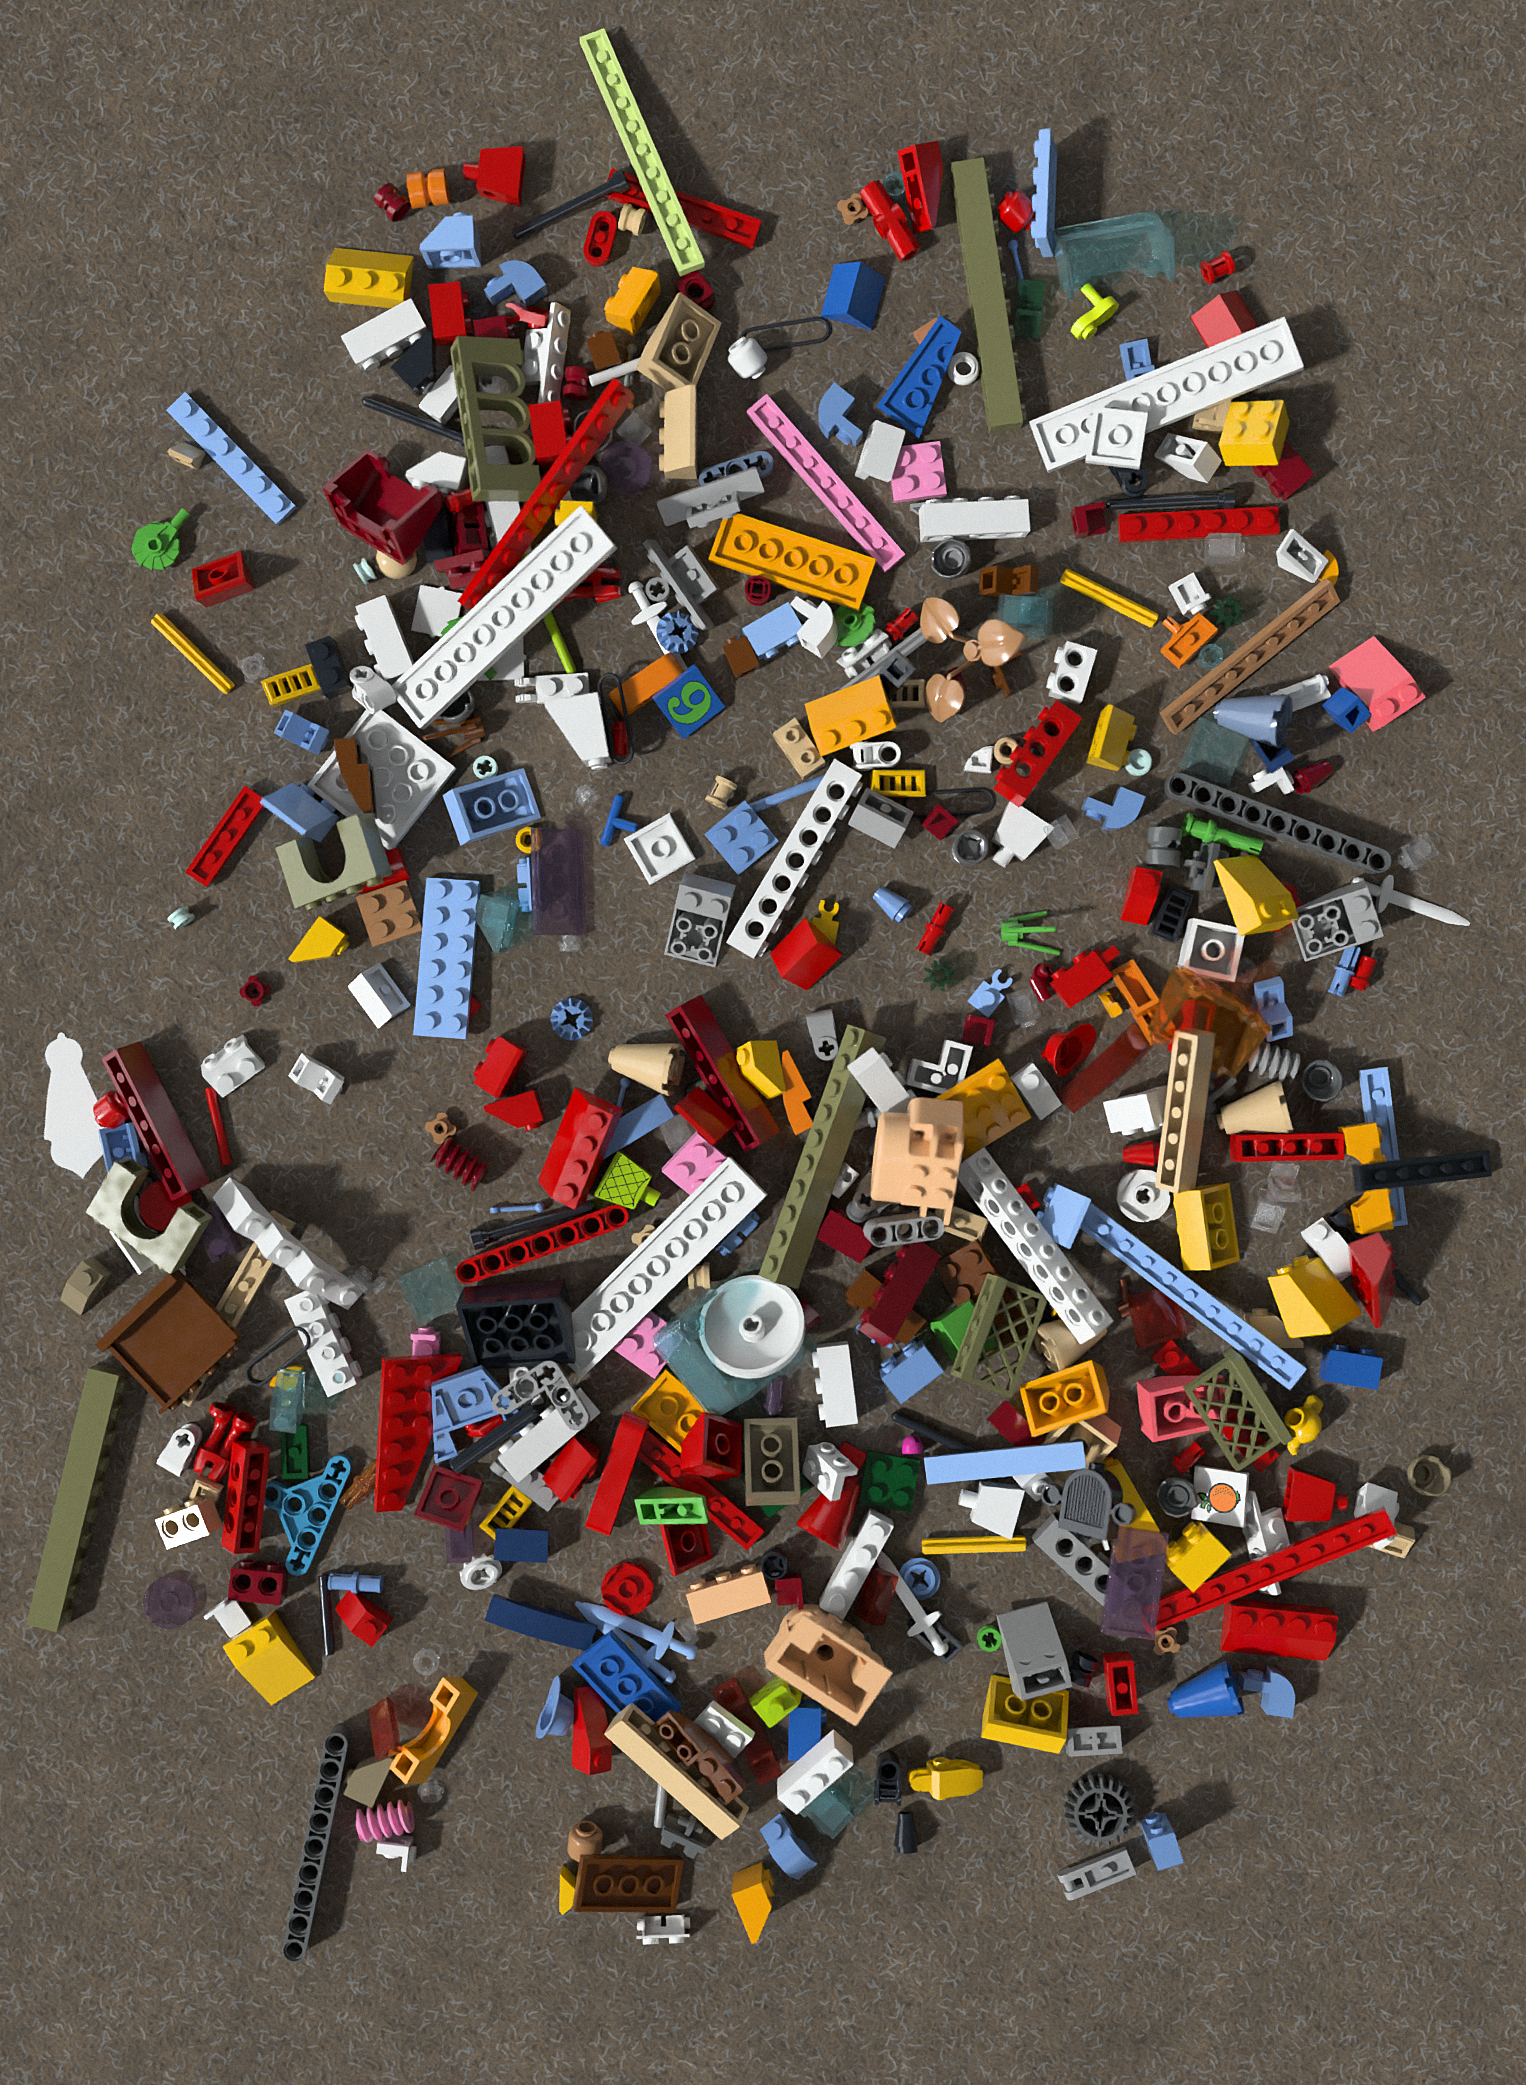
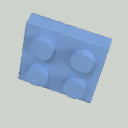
M745 800L704 834L738 875L779 842Z

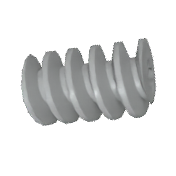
M1253 1038L1251 1041L1248 1040L1242 1049L1239 1068H1242L1248 1062L1250 1072L1256 1066H1259V1075H1263L1267 1069L1269 1070L1270 1079L1278 1073L1281 1083L1286 1077H1289V1083H1291L1299 1068L1300 1055L1296 1052L1290 1055L1288 1049H1283L1280 1052V1047L1277 1045L1270 1048L1269 1042L1264 1041L1260 1045V1040Z

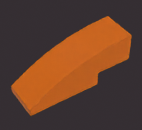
M1133 959L1110 971L1124 1001L1151 1046L1175 1033L1174 1025L1161 1007L1160 1000Z
M786 1050L783 1052L781 1064L786 1092L782 1094L789 1122L795 1135L812 1126L813 1121L803 1104V1101L812 1096L789 1051Z

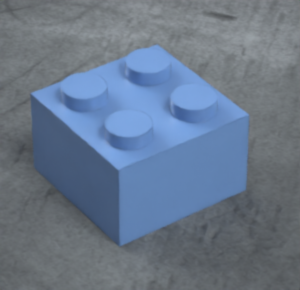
M921 1338L917 1342L915 1339H912L907 1345L902 1347L903 1352L896 1358L894 1355H891L881 1363L882 1368L879 1370L881 1379L901 1404L944 1372L939 1361Z

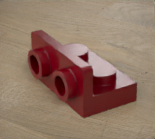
M480 549L434 561L436 572L445 573L449 577L451 589L456 590L467 587L492 551Z

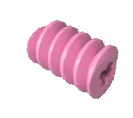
M399 1799L397 1808L394 1809L390 1801L387 1803L386 1811H384L381 1804H378L377 1813H374L371 1807H367L365 1816L361 1809H357L356 1828L360 1840L363 1841L364 1839L365 1842L369 1843L373 1838L381 1840L384 1835L390 1838L394 1832L398 1836L402 1835L404 1830L407 1833L413 1832L415 1820L411 1802L408 1801L407 1806H404L403 1801Z

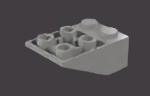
M685 872L679 885L664 955L715 967L736 885Z
M1365 880L1338 888L1296 908L1299 919L1292 922L1305 962L1384 937Z
M1046 1601L996 1615L1014 1694L1023 1701L1072 1687L1067 1660Z

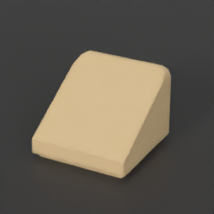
M181 442L168 450L169 455L175 461L196 470L200 468L205 456V451L185 442Z

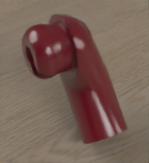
M1048 963L1036 965L1029 980L1039 1003L1051 998L1045 986L1049 975L1052 974V967Z

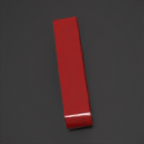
M624 1411L586 1520V1528L607 1536L611 1535L650 1423L649 1419Z

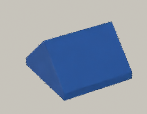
M862 262L834 264L821 317L872 330L885 277Z

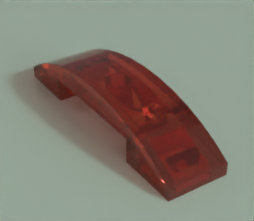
M1134 1023L1128 1026L1113 1040L1112 1044L1056 1093V1096L1073 1114L1105 1088L1150 1044L1142 1031Z
M733 1677L712 1688L711 1691L717 1703L755 1732L753 1739L744 1747L743 1751L759 1786L783 1775L767 1734L737 1679Z

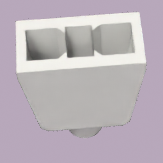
M1009 802L991 840L1000 846L993 860L1004 868L1007 867L1013 856L1021 861L1025 860L1054 827L1024 807H1017L1012 802Z
M980 1481L976 1493L964 1489L961 1490L958 1504L972 1508L970 1514L972 1522L1007 1539H1012L1025 1490L1018 1484Z

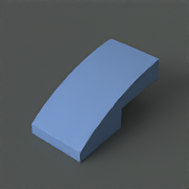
M1147 338L1119 345L1127 381L1155 370L1154 365H1151Z

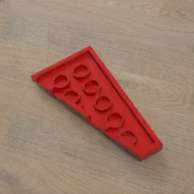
M460 1353L382 1357L374 1510L376 1513L403 1510L433 1433L432 1382L456 1374L463 1357Z

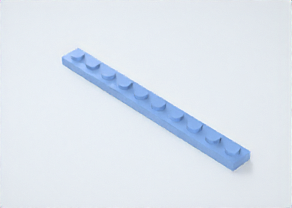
M1090 1202L1079 1227L1286 1388L1290 1390L1307 1370L1305 1366Z

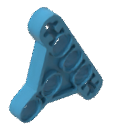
M341 1453L333 1456L323 1474L290 1487L277 1481H268L266 1484V1488L271 1486L278 1491V1498L276 1500H269L265 1496L264 1505L276 1510L279 1514L292 1547L286 1559V1569L292 1575H303L313 1562L353 1468L352 1460L346 1454ZM342 1460L346 1470L343 1469L337 1479L332 1478L337 1469V1466L333 1464ZM330 1483L336 1487L337 1493L334 1497H327L323 1493V1486ZM291 1497H297L302 1501V1508L300 1510L294 1511L289 1507V1499ZM319 1507L325 1510L326 1519L324 1521L314 1519L312 1513L315 1508ZM312 1532L316 1536L315 1544H305L302 1539L303 1533ZM302 1550L306 1551L302 1559V1563L305 1566L302 1565L299 1569L296 1568V1563L292 1559L296 1560Z

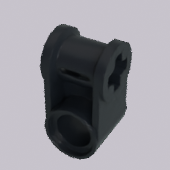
M1141 462L1139 469L1108 466L1127 497L1137 498L1143 494L1148 484V475ZM1131 479H1133L1134 482L1139 481V486L1137 487L1136 484L1130 485Z
M883 1751L877 1757L874 1805H879L882 1802L896 1803L897 1806H901L900 1761L897 1754L893 1751ZM885 1764H893L895 1766L892 1770L888 1771L882 1768Z

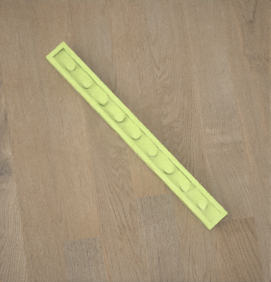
M603 28L579 37L580 45L679 276L704 268V259L605 29Z

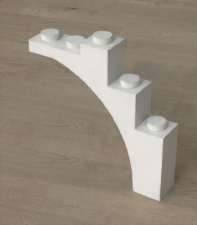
M229 1177L213 1196V1199L233 1229L253 1240L266 1259L284 1268L297 1287L314 1296L319 1294L347 1310L365 1291L361 1284L341 1274L292 1236L269 1214L246 1186Z

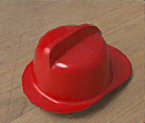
M1081 1024L1071 1032L1054 1033L1040 1055L1050 1065L1054 1066L1056 1074L1065 1076L1090 1054L1095 1045L1096 1031L1090 1024Z

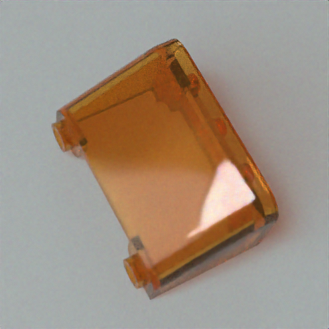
M1176 964L1169 974L1148 1029L1151 1032L1149 1036L1160 1045H1163L1164 1042L1170 1044L1172 1040L1174 1041L1176 1030L1195 1028L1215 1033L1211 1070L1220 1076L1226 1074L1235 1078L1271 1031L1272 1026L1253 1005L1243 998L1188 968Z

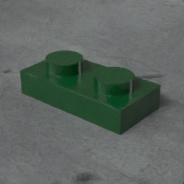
M282 1424L280 1426L282 1479L309 1478V1424Z

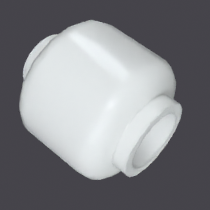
M742 337L729 348L728 361L741 378L752 376L755 379L765 371L764 365L767 361V355L754 338L746 339Z

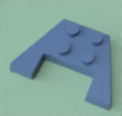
M483 1365L432 1382L435 1463L458 1455V1448L451 1434L452 1430L499 1414L493 1409L492 1399L503 1388ZM502 1395L500 1397L502 1401L499 1403V1406L508 1409V1403L512 1398L503 1397ZM520 1408L509 1414H501L503 1420L505 1421L506 1419L511 1417L513 1414L518 1412ZM522 1427L521 1429H519L517 1432H515L514 1434H512L510 1437L520 1434L519 1432H520L524 1427Z

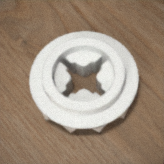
M483 1553L480 1558L472 1556V1561L465 1562L464 1569L459 1571L461 1582L466 1588L472 1590H480L491 1586L501 1575L502 1566L500 1561L494 1560L493 1554L487 1557Z

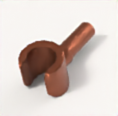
M1126 1279L1119 1280L1124 1302L1116 1305L1122 1318L1134 1312V1306L1128 1296Z

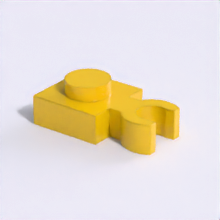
M821 900L819 903V912L822 914L821 918L813 917L812 923L835 945L839 922L832 921V917L837 914L839 904L835 903L834 909L831 912H827L824 910L825 900Z

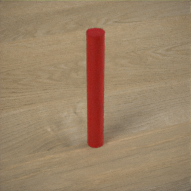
M213 1087L206 1088L205 1092L221 1166L232 1164L217 1092Z

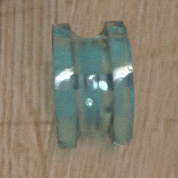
M891 172L885 177L883 187L891 200L901 199L906 193L902 173ZM896 181L900 182L899 187L902 189L896 188L895 191L890 190L891 184L889 183L894 184Z
M1215 644L1205 645L1197 655L1199 665L1205 669H1213L1218 666L1223 660L1222 649ZM1206 650H1209V653L1212 651L1216 653L1217 656L1214 657L1215 663H1211V660L1209 662L1205 661Z

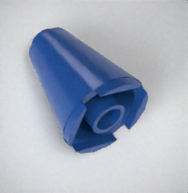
M1227 1661L1217 1664L1170 1691L1171 1697L1167 1698L1170 1712L1172 1714L1176 1713L1178 1718L1239 1716L1245 1714L1242 1697L1239 1698L1237 1680Z

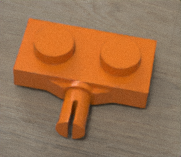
M1199 612L1189 622L1182 625L1178 624L1171 616H1168L1162 624L1173 635L1170 641L1161 648V654L1180 670L1218 633V629Z

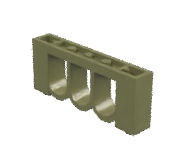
M457 336L450 351L473 501L527 502L543 477L540 476L539 467L532 465L536 458L534 443L524 434L530 424V413L527 405L519 398L525 388V377L520 369L524 365L525 356L524 351L520 349L519 339ZM474 375L499 376L508 382L512 393H476ZM479 410L507 412L515 419L517 429L482 428ZM484 445L512 447L521 455L523 464H487Z

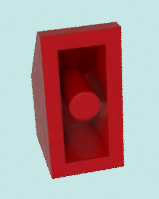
M1137 866L1131 869L1120 920L1144 926L1147 925L1157 899L1162 872Z
M536 1089L483 1106L485 1112L516 1128L525 1126L526 1131L541 1127L540 1121L546 1119Z
M348 1590L335 1608L350 1632L371 1647L374 1646L393 1619L392 1616L360 1593H352L351 1590Z

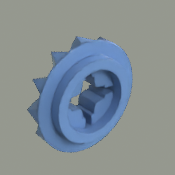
M679 611L668 612L660 619L656 628L657 639L661 646L675 654L689 651L696 644L699 634L689 614L685 615ZM675 625L678 629L686 628L681 634L682 638L678 635L669 636L674 630Z
M569 998L560 1001L553 1008L550 1020L553 1030L561 1038L578 1040L590 1031L593 1024V1015L585 1002ZM566 1009L572 1015L582 1014L576 1019L578 1029L575 1026L573 1027L572 1024L562 1026V1023L567 1019Z
M920 1557L911 1558L905 1564H902L899 1574L917 1600H925L936 1593L940 1585V1574L932 1561ZM925 1570L923 1577L928 1585L922 1582H917V1584L913 1585L915 1579L911 1571L920 1574Z

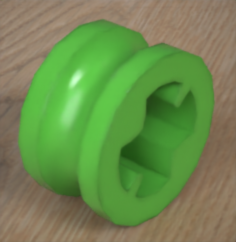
M986 1625L980 1628L977 1633L979 1646L983 1650L992 1652L1000 1647L1002 1639L996 1627ZM988 1632L993 1633V1637L996 1639L995 1642L990 1641L991 1644H986L983 1638L984 1634L988 1636Z

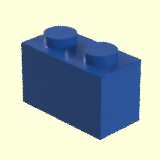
M1333 1343L1332 1347L1324 1346L1319 1377L1327 1382L1378 1390L1383 1358L1376 1355L1373 1349L1359 1347V1351L1349 1350L1348 1345Z
M800 1700V1704L789 1713L788 1761H798L825 1737L821 1736V1726H826V1709H821V1703L818 1701Z

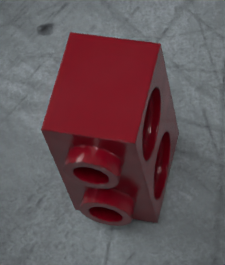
M483 501L463 507L458 513L455 511L450 512L455 554L460 555L480 549L488 550Z
M241 1559L240 1562L231 1567L227 1600L281 1605L286 1599L289 1572L279 1562H267L266 1565L256 1564V1561L252 1559ZM241 1574L248 1575L251 1579V1584L243 1583ZM267 1577L274 1578L277 1581V1587H271L267 1583Z

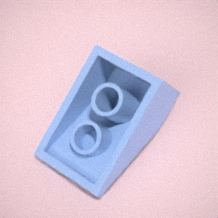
M524 768L454 788L443 795L460 846L541 818Z
M290 783L260 801V803L303 836L319 842L324 839L340 818L334 813L335 807L324 799L322 802L313 797L315 792L304 783L301 786Z

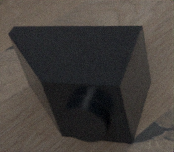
M429 330L390 367L395 376L416 397L421 393L426 394L434 385L433 381L436 379V341Z
M443 501L442 508L423 539L428 563H434L436 560L454 556L451 513L445 501Z

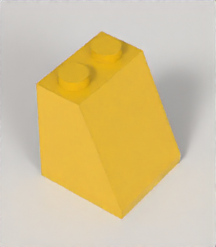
M1308 1255L1297 1257L1292 1260L1293 1264L1277 1268V1273L1268 1277L1289 1338L1329 1334L1362 1315L1361 1309L1320 1257L1310 1259Z

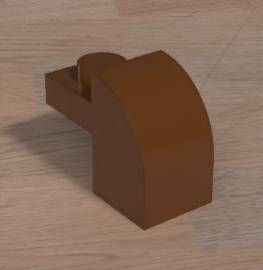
M1030 564L1013 569L996 565L980 569L979 596L993 599H1028L1029 595L1038 593L1039 566Z

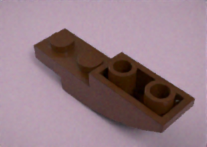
M670 1709L652 1725L684 1765L688 1767L693 1763L726 1804L748 1786L730 1765L735 1759L714 1737L690 1719Z

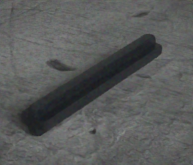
M531 1403L527 1404L449 1461L452 1470L460 1473L539 1415L537 1408Z

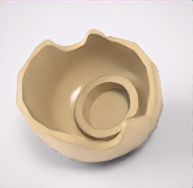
M377 550L375 558L379 571L392 579L407 577L415 569L417 562L416 553L405 565L399 564L379 550Z

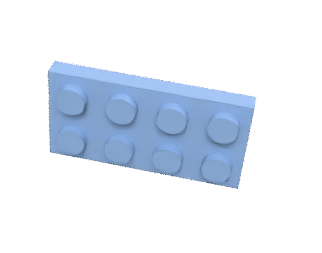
M1042 129L1039 130V140H1035L1034 153L1035 158H1038V167H1034L1033 180L1034 185H1037V194H1033L1032 208L1033 212L1036 211V221L1031 223L1032 238H1035L1036 248L1040 249L1043 257H1054L1058 150L1051 130Z

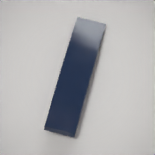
M496 1593L492 1596L484 1620L533 1638L583 1651L591 1646L598 1626L552 1608L544 1609L523 1600L519 1603Z

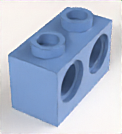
M1150 1813L1145 1819L1140 1820L1150 1854L1158 1871L1184 1863L1175 1833L1165 1813Z

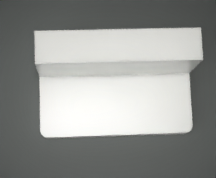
M452 365L448 366L419 404L420 409L443 425L447 423L459 407Z
M878 420L873 422L867 433L855 477L865 480L867 477L872 476L885 482L891 481L905 431Z
M380 963L362 972L348 986L377 1028H381L392 1017L410 1006V1003Z

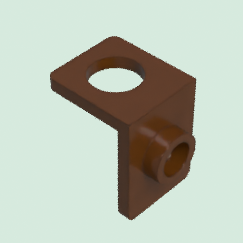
M1021 650L1016 652L1004 664L991 666L994 674H991L992 682L996 689H1001L1004 699L1008 698L1011 692L1000 666L1021 658L1023 655Z

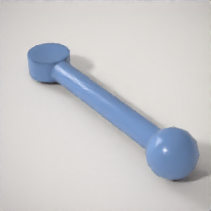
M1010 240L1008 248L1012 251L1020 284L1018 291L1021 295H1026L1029 291V286L1024 282L1017 253L1018 243L1015 240Z
M626 1077L620 1080L621 1090L616 1105L620 1108L626 1088L630 1085V1080Z
M538 1202L536 1205L490 1207V1213L530 1210L543 1212L545 1210V1205L542 1202Z

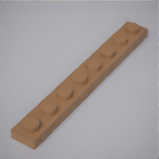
M1327 579L1322 580L1163 709L1160 715L1169 731L1174 735L1178 734L1337 605L1340 599L1332 582Z

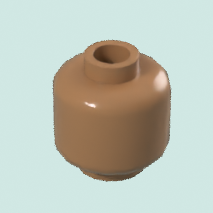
M581 1821L574 1825L569 1831L567 1849L570 1857L579 1862L580 1854L600 1855L603 1840L601 1829L591 1821Z

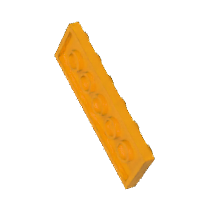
M739 513L731 518L722 519L709 556V562L751 576L760 575L769 582L856 611L860 610L876 564L875 558Z

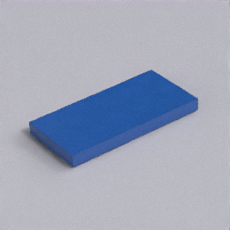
M612 1629L572 1662V1666L617 1714L632 1702L653 1722H657L670 1709L675 1712L681 1709L682 1704Z

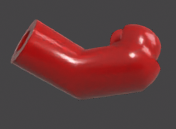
M498 1414L483 1424L479 1425L478 1422L464 1427L468 1431L467 1434L469 1436L483 1437L504 1421Z

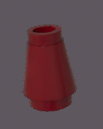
M1323 760L1295 770L1292 775L1294 781L1292 786L1299 794L1310 793L1332 774L1330 764Z

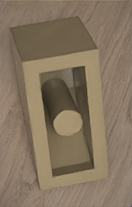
M93 1258L81 1261L66 1282L60 1301L79 1315H83L113 1272Z
M395 1749L360 1761L355 1770L350 1768L343 1784L347 1785L343 1795L372 1808L388 1776L389 1767L399 1751Z

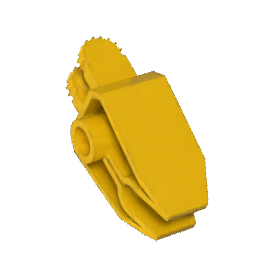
M943 1757L934 1758L926 1762V1768L911 1769L906 1776L913 1790L929 1791L932 1797L938 1800L971 1795L983 1787V1770H980L979 1765L966 1760H949Z

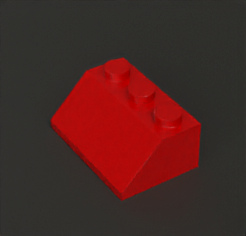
M1378 1232L1348 1244L1352 1288L1375 1328L1382 1326L1394 1297L1393 1285L1396 1284L1392 1274L1395 1267L1391 1256H1394V1251L1389 1241H1384Z

